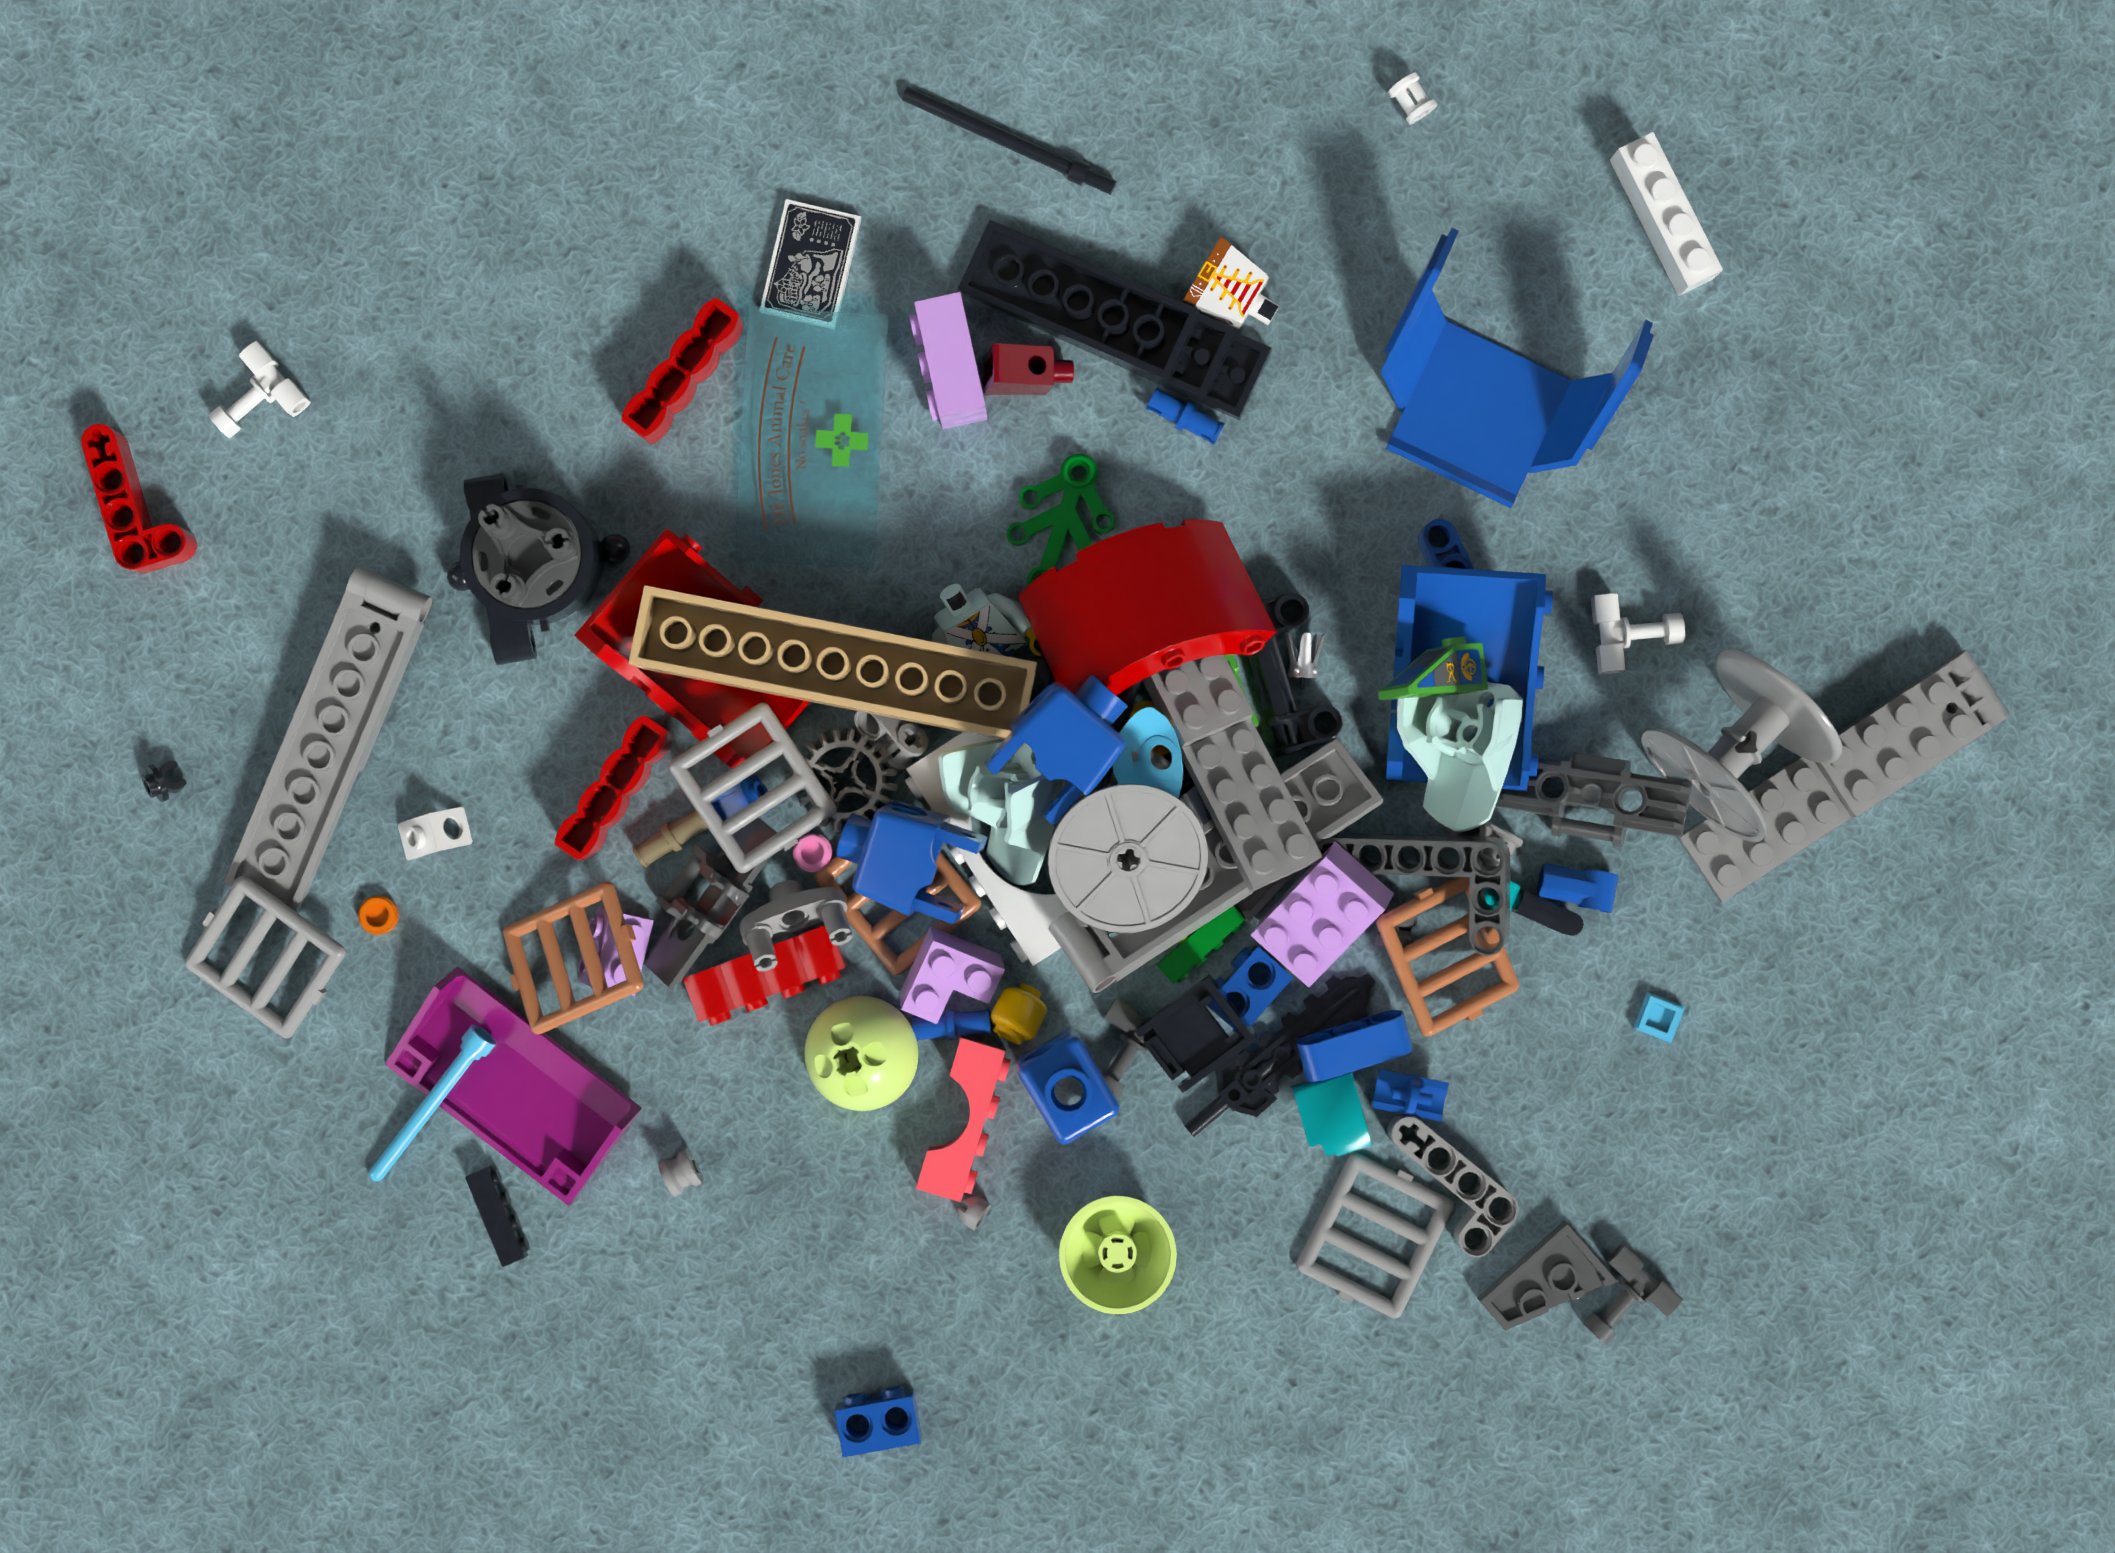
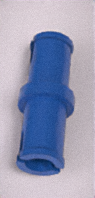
M1156 387L1145 408L1176 424L1175 429L1182 431L1184 428L1210 442L1212 445H1214L1225 424L1194 408L1195 404L1191 401H1188L1186 404L1160 390L1158 387Z
M955 1009L947 1010L946 1014L941 1015L937 1024L913 1016L912 1029L917 1041L948 1037L949 1041L958 1040V1036L992 1034L991 1011L986 1009L983 1011L956 1013Z

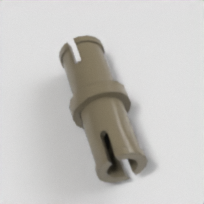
M696 809L672 824L666 822L661 825V831L640 844L633 846V852L641 865L647 868L651 863L672 850L678 852L683 849L685 842L705 831L708 827Z

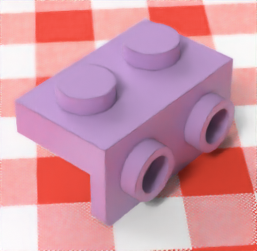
M598 907L596 914L591 917L589 925L609 988L625 981L626 977L605 908ZM623 913L626 924L632 925L636 940L632 942L641 972L654 920ZM581 956L578 964L579 981L591 987L583 957Z

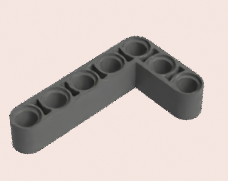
M1337 833L1317 846L1322 855L1327 844L1337 842L1371 874L1470 877L1469 939L1472 948L1480 955H1495L1500 952L1509 938L1510 851L1507 844L1500 838ZM1365 845H1374L1380 850V862L1372 863L1365 858L1363 852ZM1404 846H1413L1419 851L1421 858L1418 864H1410L1405 861L1402 855ZM1452 847L1456 849L1460 855L1459 864L1449 865L1445 863L1441 857L1442 848ZM1492 848L1497 851L1500 856L1499 865L1487 866L1484 864L1480 856L1481 850ZM1485 887L1495 889L1500 897L1499 903L1488 905L1483 902L1480 896L1481 889ZM1485 926L1496 929L1499 933V942L1489 944L1483 941L1480 936V929Z

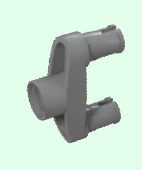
M785 880L775 884L768 893L770 902L746 915L739 925L742 940L749 946L754 966L758 971H768L777 965V958L771 939L791 934L824 922L830 942L833 945H843L852 939V932L846 916L847 903L842 891L833 887L803 891L801 884L794 880Z

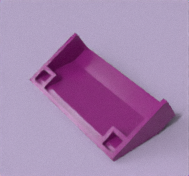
M457 966L434 985L385 1065L427 1096L462 1051L460 1048L463 1043L461 1038L469 1027L476 1025L493 1036L497 1044L486 1057L482 1056L479 1060L474 1059L439 1106L569 1206L625 1134L642 1107L547 1034H534L525 1017Z

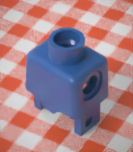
M1092 674L1075 694L1061 682H1052L1009 724L1012 732L985 761V766L996 775L1024 742L1029 745L1035 755V768L1050 781L1054 779L1069 781L1042 812L1044 818L1054 826L1082 793L1086 796L1092 793L1125 749L1126 743L1124 738L1111 725L1128 706Z
M891 801L875 812L873 820L854 813L851 814L839 840L837 857L858 864L852 882V887L858 894L908 916L918 911L954 924L961 918L965 906L927 893L938 867L936 862L942 844L944 842L977 854L984 848L987 837L950 824L951 816L899 801Z
M1067 1029L1024 1054L1017 1061L1019 1078L1058 1143L1069 1144L1118 1114L1120 1103L1076 1030ZM1065 1077L1077 1079L1083 1088L1081 1099L1072 1105L1060 1103L1054 1093L1057 1082Z

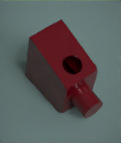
M993 343L983 357L984 395H1044L1050 391L1054 383H1073L1074 361L1054 359V349L1051 346ZM1028 366L1033 367L1036 370L1037 375L1033 374L1029 370Z

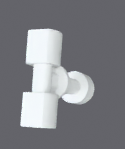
M255 341L239 354V357L255 374L250 379L254 387L228 409L219 405L208 416L224 435L231 438L242 429L238 421L263 399H266L269 403L277 400L284 410L293 417L305 410L311 401L295 382L289 378L285 379L276 369L279 367L278 362L262 344Z
M1618 594L1595 595L1591 598L1593 625H1599L1601 645L1596 647L1598 675L1622 673L1625 671L1623 648H1629L1631 640L1664 637L1666 645L1684 642L1685 624L1681 613L1664 614L1662 622L1630 625L1627 617L1620 618Z

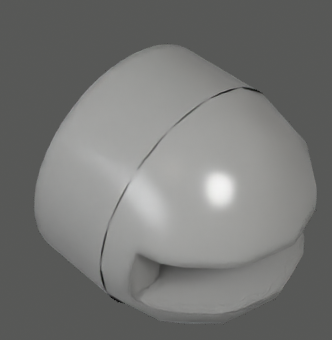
M968 1196L962 1201L969 1207L967 1210L958 1207V1216L964 1225L975 1231L988 1213L991 1204L980 1197Z

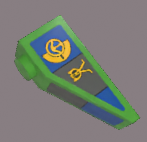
M1465 637L1443 639L1442 647L1426 650L1378 692L1379 700L1460 695L1488 690L1483 644H1466Z

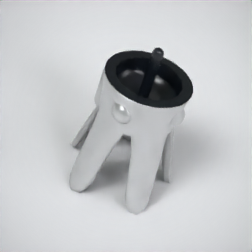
M1285 632L1290 659L1288 677H1301V690L1304 689L1305 678H1318L1317 661L1326 633L1321 635L1319 643L1318 635H1315L1312 645L1310 633H1304L1301 637L1300 652L1298 653L1292 634Z

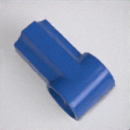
M1542 864L1537 885V896L1575 903L1580 908L1612 913L1619 875L1592 869L1580 871L1553 864Z

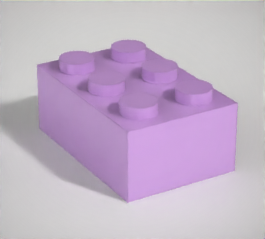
M957 292L914 302L917 314L909 315L916 346L924 345L925 352L918 353L924 383L932 382L933 390L926 391L932 420H940L942 429L987 420L986 406L961 293Z
M1334 842L1322 854L1323 858L1319 862L1314 863L1263 916L1250 935L1307 987H1310L1386 910L1394 894L1337 842Z

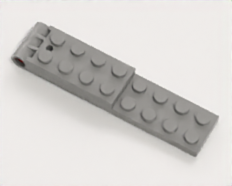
M360 565L354 569L224 884L232 887L238 877L247 876L295 912L300 913L358 772L363 771L425 625L423 621L430 610L432 597ZM377 623H379L380 625L379 632H377L375 628Z
M1967 649L1963 650L1838 731L1843 752L1841 757L1835 762L1818 763L1799 757L1748 790L1760 807L1766 820L1767 833L1762 841L1750 842L1740 839L1721 829L1707 818L1684 832L1682 838H1677L1718 901L1724 902L1844 822L1858 817L2009 717L2010 713ZM1947 705L1950 707V712H1949V713L1947 712V709H1946Z
M1217 655L1188 661L1177 668L1165 669L1142 680L1157 711L1166 716L1173 726L1179 741L1182 760L1249 891L1253 892L1319 862L1323 856L1251 720L1254 712L1225 656Z
M1338 738L1281 774L1317 846L1381 805L1383 801L1381 795ZM1213 819L1202 826L1208 848V864L1203 883L1190 904L1170 921L1145 931L1117 933L1090 926L1069 911L1050 924L1048 930L1092 993L1102 991L1114 981L1118 982L1253 893L1249 891ZM1110 933H1117V934H1118V935L1115 936V937H1110V936H1109Z

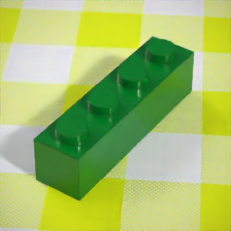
M1232 906L1189 934L1185 941L1179 943L1156 965L1173 984L1176 981L1181 983L1190 975L1189 969L1194 965L1196 967L1202 965L1208 959L1206 954L1212 949L1215 951L1220 949L1226 943L1224 938L1230 933L1233 935L1238 933L1244 927L1242 922L1246 919Z

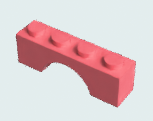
M961 1036L949 1076L961 1085L968 1097L970 1106L969 1121L964 1131L955 1140L945 1145L928 1148L916 1189L961 1202L963 1193L972 1194L978 1172L971 1170L975 1155L983 1157L989 1134L983 1133L982 1129L986 1117L994 1120L1000 1097L993 1095L997 1080L1005 1082L1011 1059L1004 1058L1005 1048Z

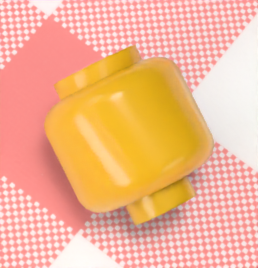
M1023 983L1019 988L1008 987L1003 989L990 1014L991 1022L995 1026L993 1031L1003 1039L1015 1044H1021L1023 1040L1029 1041L1034 1039L1047 1015V1007L1040 1000L1041 992Z

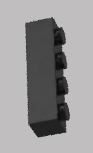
M491 1165L466 1176L465 1179L501 1266L505 1267L527 1257L530 1245L527 1238L520 1235L518 1230L521 1227L520 1220L516 1214L512 1215L509 1208V1205L512 1204L507 1191L503 1192L499 1183L502 1182V1177L498 1169L494 1170Z

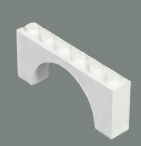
M962 732L906 768L911 777L906 779L905 782L917 800L924 796L931 807V811L951 816L950 824L972 831L971 816L955 812L950 809L941 783L939 754L943 751L999 739ZM950 844L947 845L957 863L960 865L966 861L973 872V875L968 880L981 898L987 894L995 906L989 912L1001 930L1008 927L1016 940L1011 942L1010 945L1022 963L1029 959L1034 966L1061 948L1048 930L1050 924L1055 919L1069 912L1057 894H1038L1019 889L999 877L988 866L980 852L975 854Z

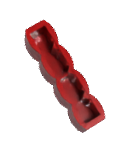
M717 297L704 304L695 317L693 328L680 335L673 344L669 359L660 363L651 372L646 382L645 390L636 394L627 403L621 421L650 445L662 439L672 425L674 414L682 411L692 401L696 393L697 384L705 381L715 371L720 361L721 353L728 351L739 340L744 328V322L739 314Z
M643 715L637 718L626 730L622 740V747L614 751L604 762L599 780L592 783L582 794L577 812L569 816L560 826L556 834L555 845L576 860H588L596 855L605 843L608 828L618 823L626 813L630 796L639 792L648 781L652 764L661 760L670 749L674 733L651 717Z
M824 925L773 944L777 965L768 971H758L754 966L751 953L683 978L698 1022L708 1019L710 1026L731 1019L730 1011L745 1006L748 1013L769 1005L766 998L768 996L781 992L783 999L804 992L803 983L818 979L819 984L823 985L841 978L839 970L846 968L847 964L840 945H833L830 942Z

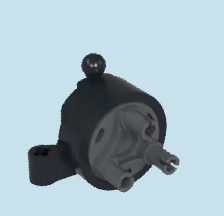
M504 473L464 480V493L471 519L465 528L461 540L460 561L453 563L447 571L448 583L453 589L458 591L470 589L473 595L486 607L490 627L491 649L497 665L536 659L537 650L531 625H540L541 632L550 631V623L564 619L585 606L599 584L600 577L603 574L604 560L611 564L624 562L629 556L630 544L620 534H610L600 542L594 527H592L589 521L576 508L558 495L541 489L525 488L523 484L516 485V489L509 491Z

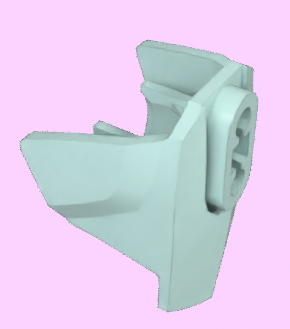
M1487 682L1488 690L1460 695L1398 699L1397 729L1403 746L1414 757L1428 777L1423 807L1435 820L1456 832L1471 830L1489 821L1500 795L1516 745L1522 717L1523 699L1509 685ZM1494 698L1493 705L1488 708V701Z
M991 740L943 751L939 754L938 761L942 789L950 809L991 825L986 855L994 867L1006 879L1016 885H1028L1036 882L1054 828L1044 818L1042 812L1063 789L1064 779L1050 781L1035 768L1036 759L1034 752L1025 742L996 775L986 768L985 761L1004 740Z

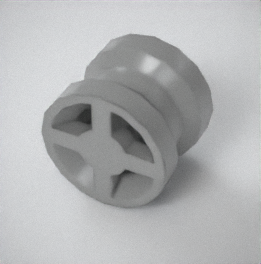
M688 1148L680 1151L678 1156L672 1160L664 1159L658 1162L662 1179L674 1197L682 1194L685 1187L689 1185L698 1186L704 1182L702 1173Z

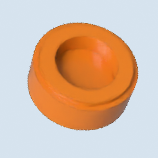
M386 896L370 897L359 908V923L365 931L371 934L388 933L398 923V907L392 899Z

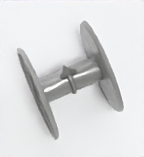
M1726 649L1720 652L1716 659V671L1725 691L1744 713L1734 725L1721 729L1723 736L1708 752L1687 738L1662 728L1648 729L1643 733L1641 740L1646 755L1663 778L1692 783L1689 805L1726 832L1746 841L1760 842L1767 833L1766 820L1754 798L1739 782L1738 778L1751 764L1757 765L1761 763V753L1773 741H1776L1800 757L1818 763L1835 762L1841 757L1843 748L1840 737L1828 717L1792 680L1768 663L1740 650Z
M1151 750L1150 760L1156 768L1164 770L1171 765L1170 761ZM1131 751L1132 761H1138L1139 753ZM1114 772L1108 787L1095 791L1088 796L1082 793L1054 825L1047 848L1049 851L1048 867L1051 883L1063 905L1086 924L1101 930L1117 933L1149 930L1177 916L1190 904L1198 893L1208 864V848L1202 826L1194 813L1181 800L1164 790L1148 785H1118ZM1064 779L1063 788L1069 781Z

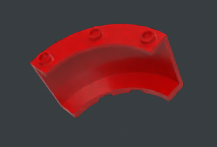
M1185 519L1182 521L1181 526L1165 528L1163 523L1160 522L1137 527L1108 537L1076 552L1075 555L1078 560L1058 571L1053 566L1018 595L1055 681L1064 684L1074 694L1091 674L1117 696L1149 676L1165 669L1177 668L1188 661L1227 654L1251 656L1259 652L1265 646V642L1277 632L1223 523L1213 520Z
M666 528L574 636L599 659L626 680L632 681L643 690L647 697L672 718L675 717L700 742L709 737L707 732L719 724L724 727L759 703H767L786 730L809 704V701L636 668L628 664L644 585L760 608V604L764 601L748 586H745L740 591L698 555L702 547L685 532L679 538ZM760 721L713 753L732 769L772 743L773 739Z

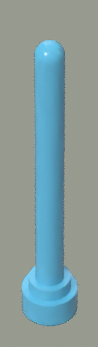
M471 1025L461 1038L463 1041L460 1046L462 1051L369 1171L371 1180L380 1181L385 1177L474 1059L479 1060L482 1056L486 1057L497 1044L492 1035L479 1026Z

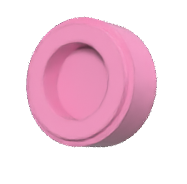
M806 834L798 839L799 843L794 846V860L805 871L818 872L826 867L832 859V846L820 834Z

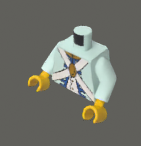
M952 584L941 592L940 598L946 608L934 616L937 629L932 633L931 642L1007 656L1026 644L1023 637L1027 636L1030 639L1032 653L1042 656L1034 646L1037 638L1019 602L998 593L987 596L981 588H975L965 594L959 584Z

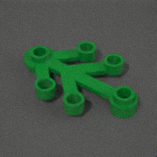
M1073 454L1067 457L1061 464L1060 474L1036 486H1026L1019 493V503L1022 504L1021 506L1027 510H1033L1041 504V499L1065 489L1059 505L1023 523H1012L1007 529L1008 541L1014 546H1022L1027 543L1029 537L1053 526L1040 566L1033 568L1029 572L1027 586L1053 566L1056 567L1068 531L1079 551L1093 544L1075 510L1080 494L1093 515V529L1097 533L1107 534L1114 528V516L1105 509L1094 487L1098 478L1097 465L1092 458L1085 454ZM1075 467L1085 469L1086 477L1083 480H1075L1072 477L1071 472ZM1027 491H1033L1038 496L1037 501L1032 505L1026 504L1023 501V495ZM1098 516H1108L1111 520L1110 526L1106 529L1099 528L1096 525ZM1016 527H1021L1026 533L1021 541H1015L1011 538V531Z

